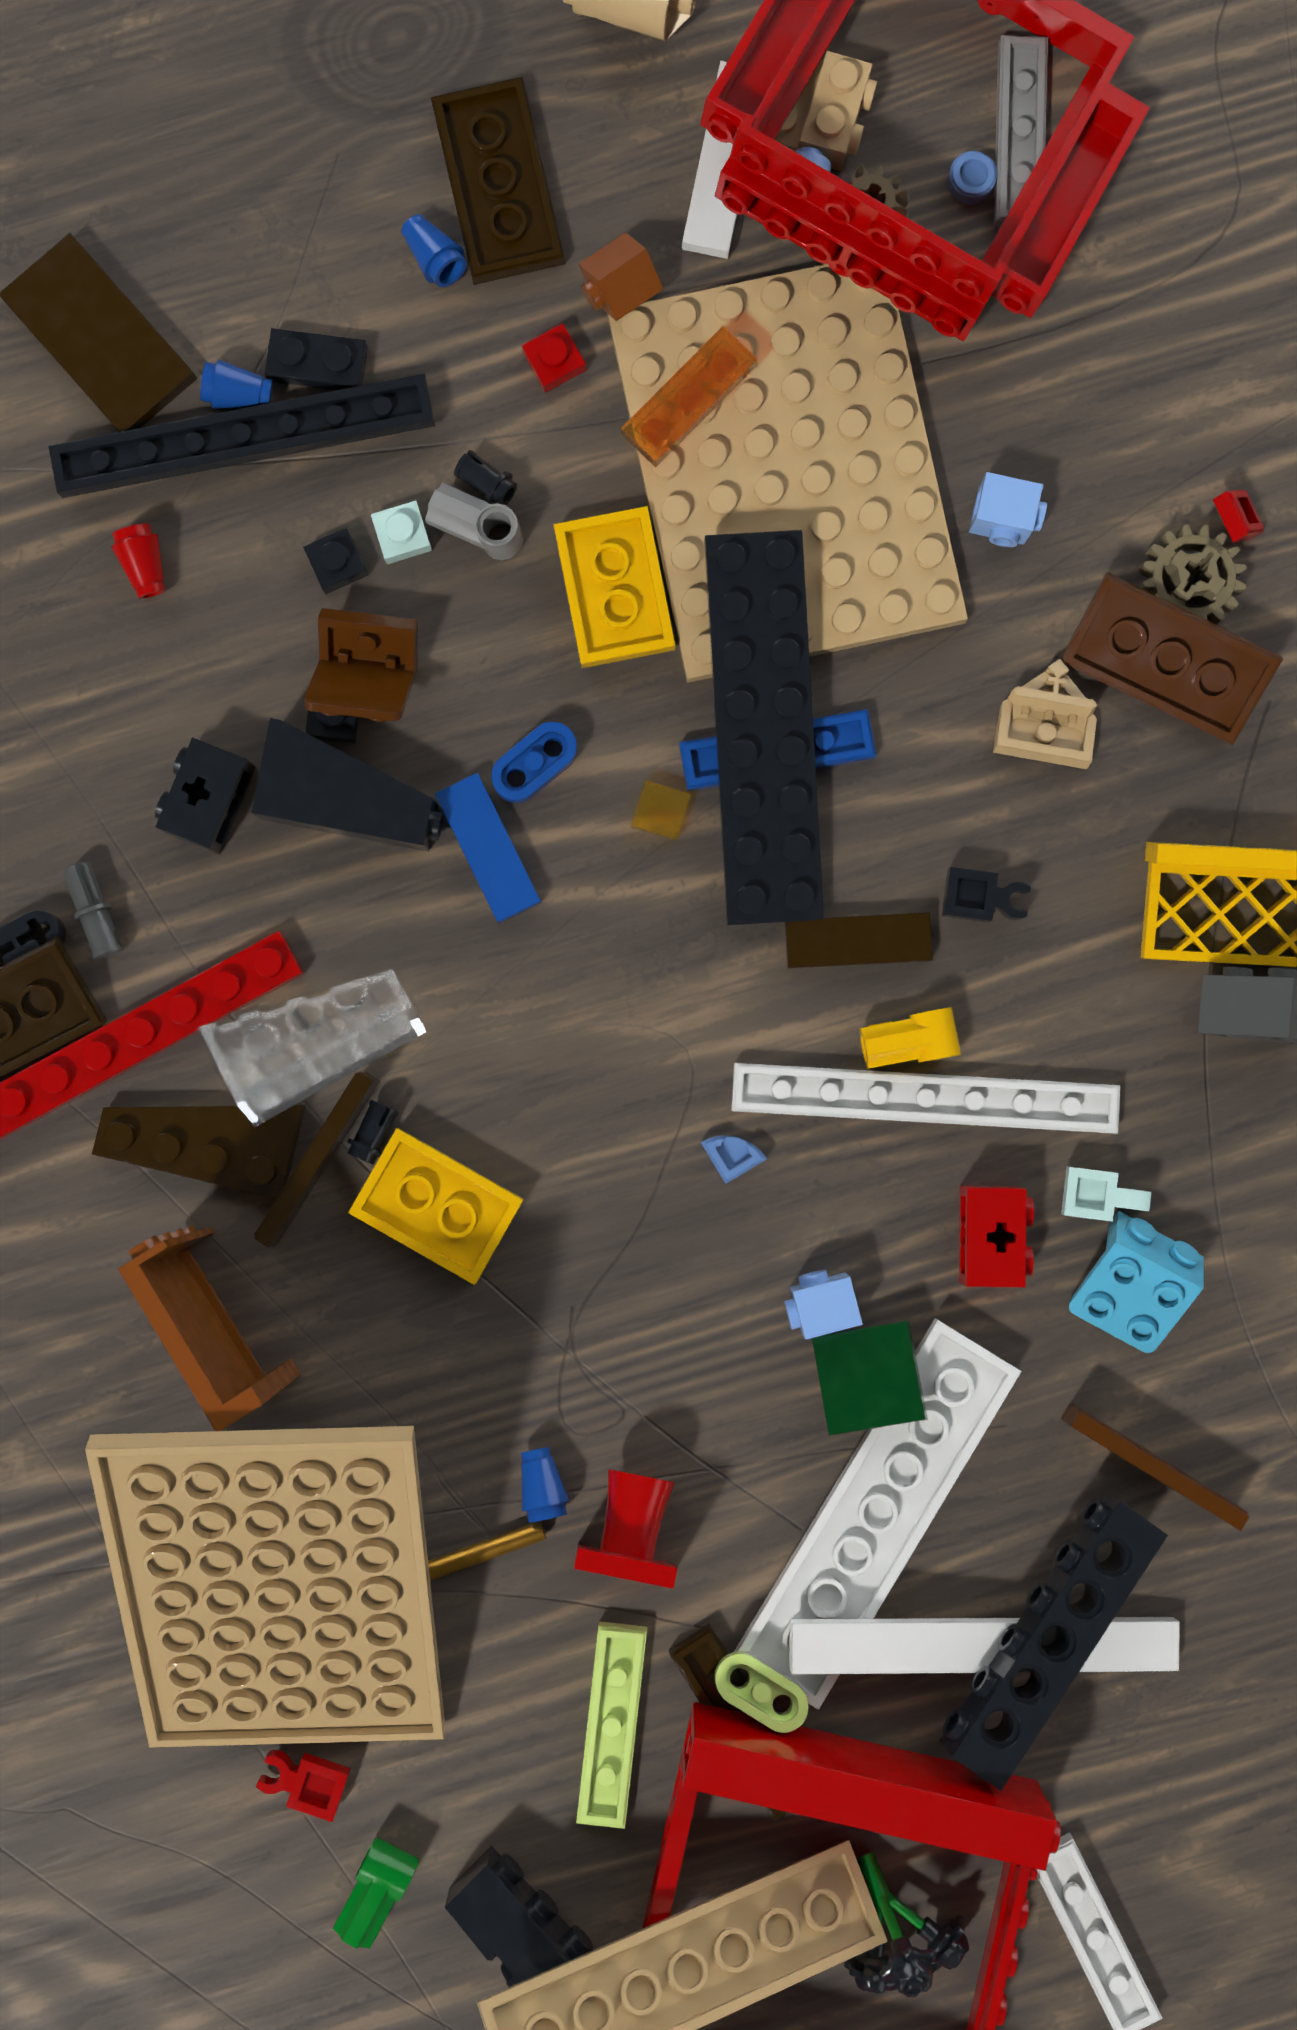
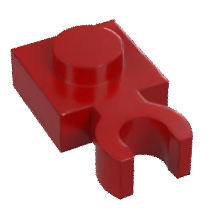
M270 1750L264 1762L276 1766L280 1771V1776L271 1778L267 1775H261L256 1788L266 1794H276L282 1790L289 1792L290 1795L286 1807L333 1822L351 1768L308 1753L303 1755L300 1765L292 1763L291 1758L285 1752Z

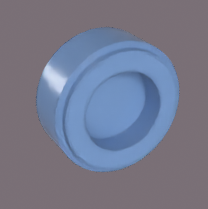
M968 151L959 155L952 163L947 183L951 195L957 201L967 205H975L985 201L991 195L997 180L995 163L988 155L979 151Z

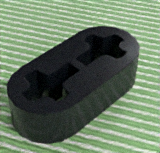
M34 910L1 926L0 947L9 948L14 945L16 948L2 957L4 964L44 944L37 940L24 942V939L37 932L34 925L37 922L46 926L50 925L51 930L45 934L47 942L59 937L63 944L66 936L63 922L59 917L51 913Z

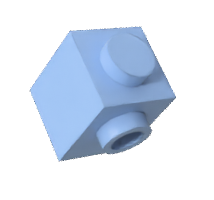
M986 472L978 487L968 533L989 537V541L992 544L1002 547H1015L1017 544L1024 545L1033 530L1040 531L1044 522L1047 503L1040 501L1043 484Z
M826 1270L801 1275L798 1277L800 1284L790 1287L792 1299L784 1301L791 1329L800 1328L805 1340L863 1325L851 1278L845 1272L829 1277Z

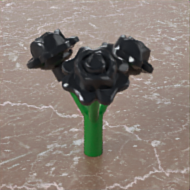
M874 1852L857 1858L881 1925L884 1916L893 1939L891 1943L893 1955L889 1957L885 1954L886 1943H883L844 1961V1967L849 1970L851 1976L855 1977L857 1987L863 1991L878 1994L884 1993L885 1990H898L899 1993L904 1994L906 1997H916L920 1992H927L932 1986L933 1973L941 1967L948 1970L956 1968L961 1963L964 1955L969 1951L968 1939L964 1934L965 1928H963L964 1918L959 1915L955 1919L952 1918L940 1925L928 1916L923 1919L890 1892ZM892 1908L917 1927L916 1933L927 1942V1949L921 1950L912 1947L910 1940L903 1937Z

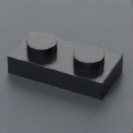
M271 328L265 376L276 383L331 390L362 386L368 346L365 340Z

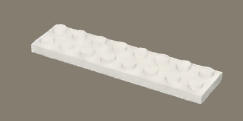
M936 1318L915 1350L928 1420L867 1430L734 1652L741 1651L751 1654L796 1682L806 1694L808 1704L818 1710L840 1674H791L789 1670L790 1619H873L1022 1372Z

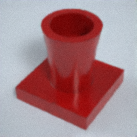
M608 1469V1497L601 1546L597 1548L578 1544L574 1569L674 1589L677 1567L671 1562L654 1559L664 1512L675 1482Z

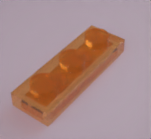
M722 326L621 427V435L656 468L757 366L758 359Z

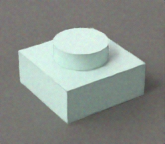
M416 500L371 514L387 564L432 551Z

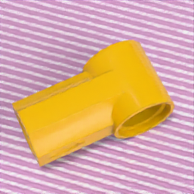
M952 1007L909 1015L910 1019L889 1021L860 1028V1042L867 1069L916 1059L920 1063L961 1055Z

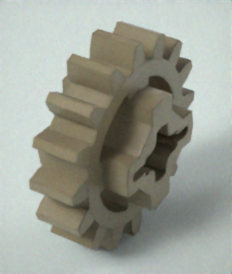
M1186 524L1177 531L1176 537L1173 533L1167 531L1159 539L1160 545L1153 544L1147 550L1145 555L1151 561H1144L1139 567L1138 573L1148 577V579L1143 581L1138 587L1217 625L1225 619L1224 612L1230 613L1238 606L1239 603L1233 596L1240 595L1246 589V584L1236 580V577L1240 576L1247 568L1245 564H1234L1232 560L1240 551L1238 546L1228 550L1222 546L1227 536L1225 533L1222 532L1215 539L1209 538V526L1203 525L1195 535H1192L1191 528ZM1187 549H1188V550H1196V551H1200V552H1199V553H1193V554H1187V553H1185V552L1182 551V550H1187ZM1199 566L1200 569L1195 574L1194 585L1184 591L1188 583L1189 572H1192ZM1163 580L1166 582L1167 591L1163 585ZM1196 602L1202 607L1190 608L1184 605Z

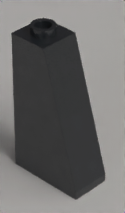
M270 718L251 811L253 815L264 821L428 852L431 840H439L443 825V812H437L438 804L432 797L282 720Z

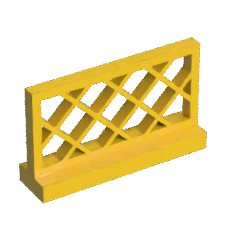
M1146 842L1145 861L1149 863L1141 958L1297 967V946L1294 943L1297 941V929L1288 936L1272 918L1292 900L1297 905V885L1292 887L1286 880H1297V850ZM1161 873L1179 874L1190 887L1171 906L1159 893ZM1189 874L1205 876L1196 883ZM1217 876H1227L1239 891L1218 908L1202 889ZM1238 877H1251L1253 879L1244 885ZM1266 878L1275 879L1286 894L1266 911L1252 895L1251 891ZM1197 895L1212 914L1192 931L1176 912ZM1245 897L1260 917L1239 933L1224 914ZM1159 903L1165 911L1157 917ZM1171 917L1185 933L1186 937L1172 949H1155L1156 929ZM1219 920L1234 939L1219 952H1211L1198 937ZM1267 923L1282 942L1268 954H1257L1246 940ZM1193 943L1199 951L1184 949ZM1238 946H1241L1247 953L1231 952ZM1287 948H1289V950L1295 956H1285L1280 954L1283 953Z

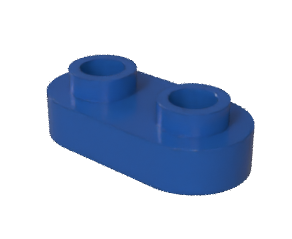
M559 722L541 724L500 757L494 764L491 773L492 784L498 795L511 803L528 801L568 769L575 761L578 749L573 732L566 725ZM550 742H558L563 746L562 752L556 757H550L545 753V747ZM514 772H521L526 776L524 784L520 787H512L508 784V778Z

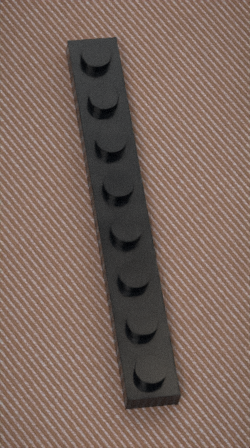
M424 373L48 447L56 491L62 498L435 427V421Z

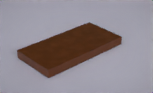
M1108 572L1104 575L1060 658L1065 665L1231 745L1235 743L1283 661L1281 655Z

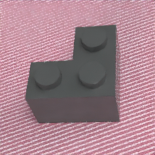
M1223 967L1222 975H1203L1198 1033L1222 1038L1259 1039L1297 1045V970L1269 968L1267 977L1253 976V969Z

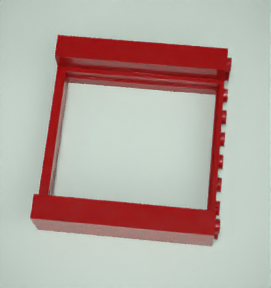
M693 1702L642 1929L670 1917L698 1792L1003 1861L966 2030H995L996 2025L1002 2026L1007 2011V1997L1004 1994L1007 1977H1014L1018 1962V1949L1014 1945L1018 1928H1025L1028 1919L1029 1901L1025 1897L1029 1880L1034 1881L1036 1879L1037 1869L1046 1871L1049 1854L1057 1852L1061 1837L1060 1822L1056 1820L1050 1802L1046 1799L1038 1780L1012 1774L1002 1791H1000L960 1762L802 1726L792 1732L780 1733L768 1728L748 1714Z

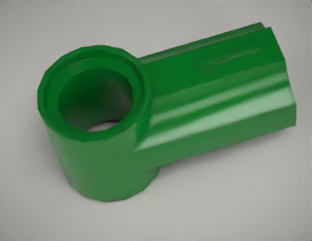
M378 1836L375 1837L355 1876L357 1882L333 1926V1930L341 1937V1941L356 1949L359 1947L370 1949L385 1923L394 1902H399L403 1897L420 1859Z

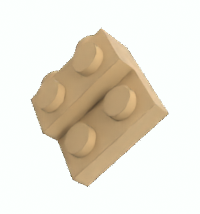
M827 51L824 60H821L775 140L794 152L801 147L816 148L823 153V156L829 159L831 169L842 172L847 153L856 156L864 130V125L857 124L860 109L870 111L878 81L869 79L872 64Z

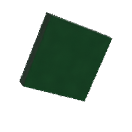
M906 1320L812 1338L829 1436L928 1420L910 1321Z

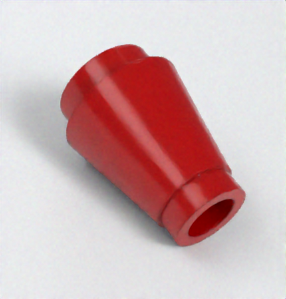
M135 524L113 532L115 544L111 548L133 589L136 591L138 599L150 598L165 593L158 534L152 533L150 524Z

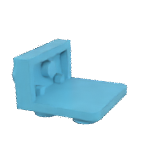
M1118 1211L1113 1217V1222L1110 1221L1108 1224L1106 1251L1070 1298L1069 1310L1072 1314L1142 1352H1154L1203 1290L1204 1257L1188 1243L1174 1241L1157 1232L1147 1221L1141 1218H1131Z

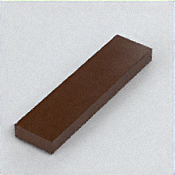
M1069 1404L1061 1419L1077 1431L1242 1531L1250 1516L1247 1515L1248 1512L1231 1500L1075 1404Z

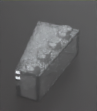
M392 969L331 987L328 994L307 999L304 995L287 1000L288 1006L260 1013L257 1009L241 1014L238 1021L218 1026L214 1022L198 1027L236 1104L255 1127L427 1032Z

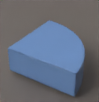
M722 1135L711 1137L701 1142L725 1184L767 1160L765 1155L755 1145L739 1137Z

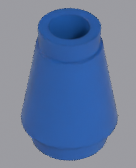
M421 214L410 217L404 223L401 234L405 238L425 279L441 288L448 287L459 280L467 266L466 259L463 257V248L426 220Z
M218 359L217 364L205 362L201 380L200 400L212 403V408H248L271 403L273 380L265 379L260 375Z
M550 1447L522 1452V1511H527L529 1523L567 1515L565 1502L570 1500L553 1456H551Z

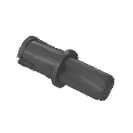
M84 862L68 867L64 871V877L77 909L73 916L76 921L80 920L93 953V959L106 958L123 951L124 947L120 943L109 910L113 907L110 902L105 903L92 865Z

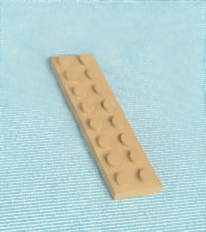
M844 1840L476 2002L485 2030H697L888 1941L849 1840Z

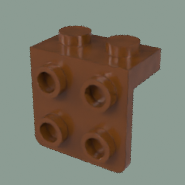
M322 608L318 616L319 661L305 695V708L327 716L346 715L363 717L376 722L400 720L418 669V619Z

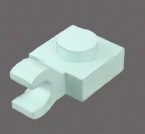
M1066 1167L1061 1215L1113 1222L1115 1207L1149 1211L1151 1192L1118 1188V1173Z

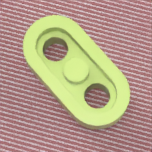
M737 1651L729 1653L718 1663L714 1676L715 1684L725 1701L776 1732H792L804 1723L808 1714V1699L796 1682L746 1652ZM737 1668L745 1669L748 1672L747 1682L742 1686H735L730 1682V1675ZM779 1695H786L790 1698L788 1710L781 1713L773 1709L774 1699Z

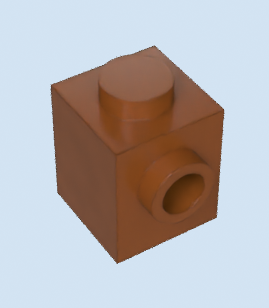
M626 232L578 264L586 283L581 285L587 301L595 311L602 308L615 321H618L663 290L647 249Z

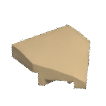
M1061 659L1048 666L1045 672L1022 687L1017 686L1014 688L1008 699L1002 702L999 710L993 753L1081 769L1089 767L1092 762L1097 718L1093 712L1098 705L1093 699H1087L1067 675L1069 669Z

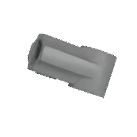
M444 483L438 489H435L428 503V511L425 518L428 525L484 549L493 559H511L522 548L524 541L523 532L513 510L506 505L498 503L489 504ZM505 524L511 527L510 533L502 540H491L488 538L490 530L496 525Z

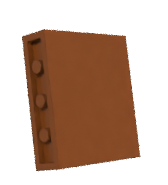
M191 1225L183 1230L180 1228L172 1233L166 1232L159 1237L154 1235L128 1251L132 1260L119 1267L118 1270L214 1430L221 1431L262 1406L301 1374L291 1358L268 1373H264L189 1249L215 1232L212 1227L196 1231L195 1227Z

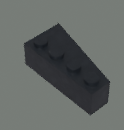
M490 1846L449 1888L445 1909L487 1960L492 1961L496 1956L501 1960V1972L507 1981L506 1984L511 1987L593 1951V1944L587 1934L576 1925L570 1927L558 1915L559 1910L553 1899L541 1889L536 1892L523 1879L524 1873L519 1864L510 1855L504 1854L501 1856Z

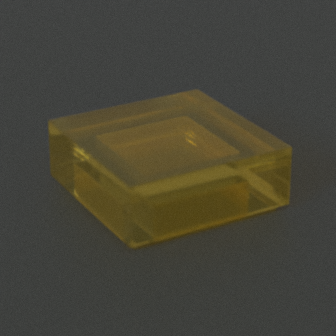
M645 780L631 828L677 842L691 794Z

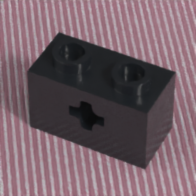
M192 737L188 748L183 747L176 757L173 767L176 778L170 792L165 791L157 803L155 818L158 821L155 827L166 834L220 855L256 767L246 758ZM206 789L210 792V797L207 801L193 798L196 790L204 791Z

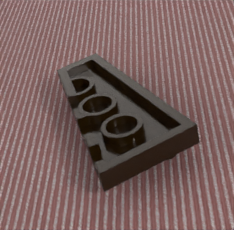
M306 1105L103 1107L92 1155L277 1199L288 1181Z

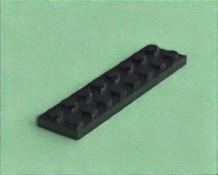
M802 530L705 535L704 547L727 925L824 919Z

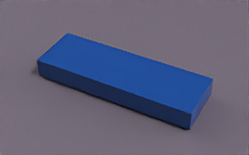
M478 772L434 793L498 924L541 904L542 902Z

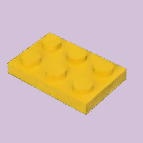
M648 506L553 524L581 668L674 651L675 641Z
M396 1128L348 1213L476 1285L524 1199L404 1130Z

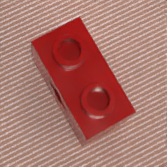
M960 1186L959 1282L966 1287L1026 1288V1276H1032L1034 1268L1033 1249L1031 1246H1026V1227H1032L1034 1222V1202L1032 1198L1027 1197L1026 1188L1016 1186ZM998 1223L999 1229L1007 1231V1238L999 1240L996 1249V1244L987 1240V1234L995 1232Z

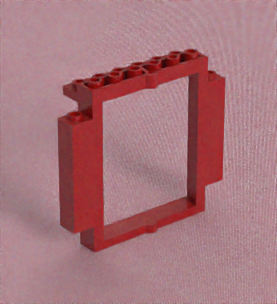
M764 0L705 100L700 126L706 128L718 141L733 144L731 154L720 172L714 197L721 200L724 206L731 212L739 215L745 214L764 225L765 229L774 237L788 239L802 247L812 259L819 263L828 264L838 275L849 277L860 287L874 289L889 298L891 303L899 310L907 313L913 312L932 323L934 329L942 335L956 337L964 342L990 296L1000 300L1007 310L1017 314H1024L1031 319L1048 294L1150 109L1149 106L1109 83L1135 36L1074 0H978V4L984 12L990 15L1001 14L1037 36L1048 37L1050 44L1090 67L984 258L980 261L775 140L856 0Z

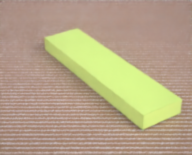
M599 1621L576 1823L625 1829L647 1627Z

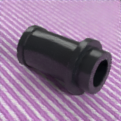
M469 450L467 454L465 453L455 467L454 476L486 497L485 501L489 504L507 505L517 490V483L512 481L513 476L510 472L504 471L501 473L480 458L473 450Z
M370 1100L369 1108L354 1140L349 1138L347 1143L351 1144L347 1153L374 1165L377 1157H380L382 1154L380 1150L399 1112Z

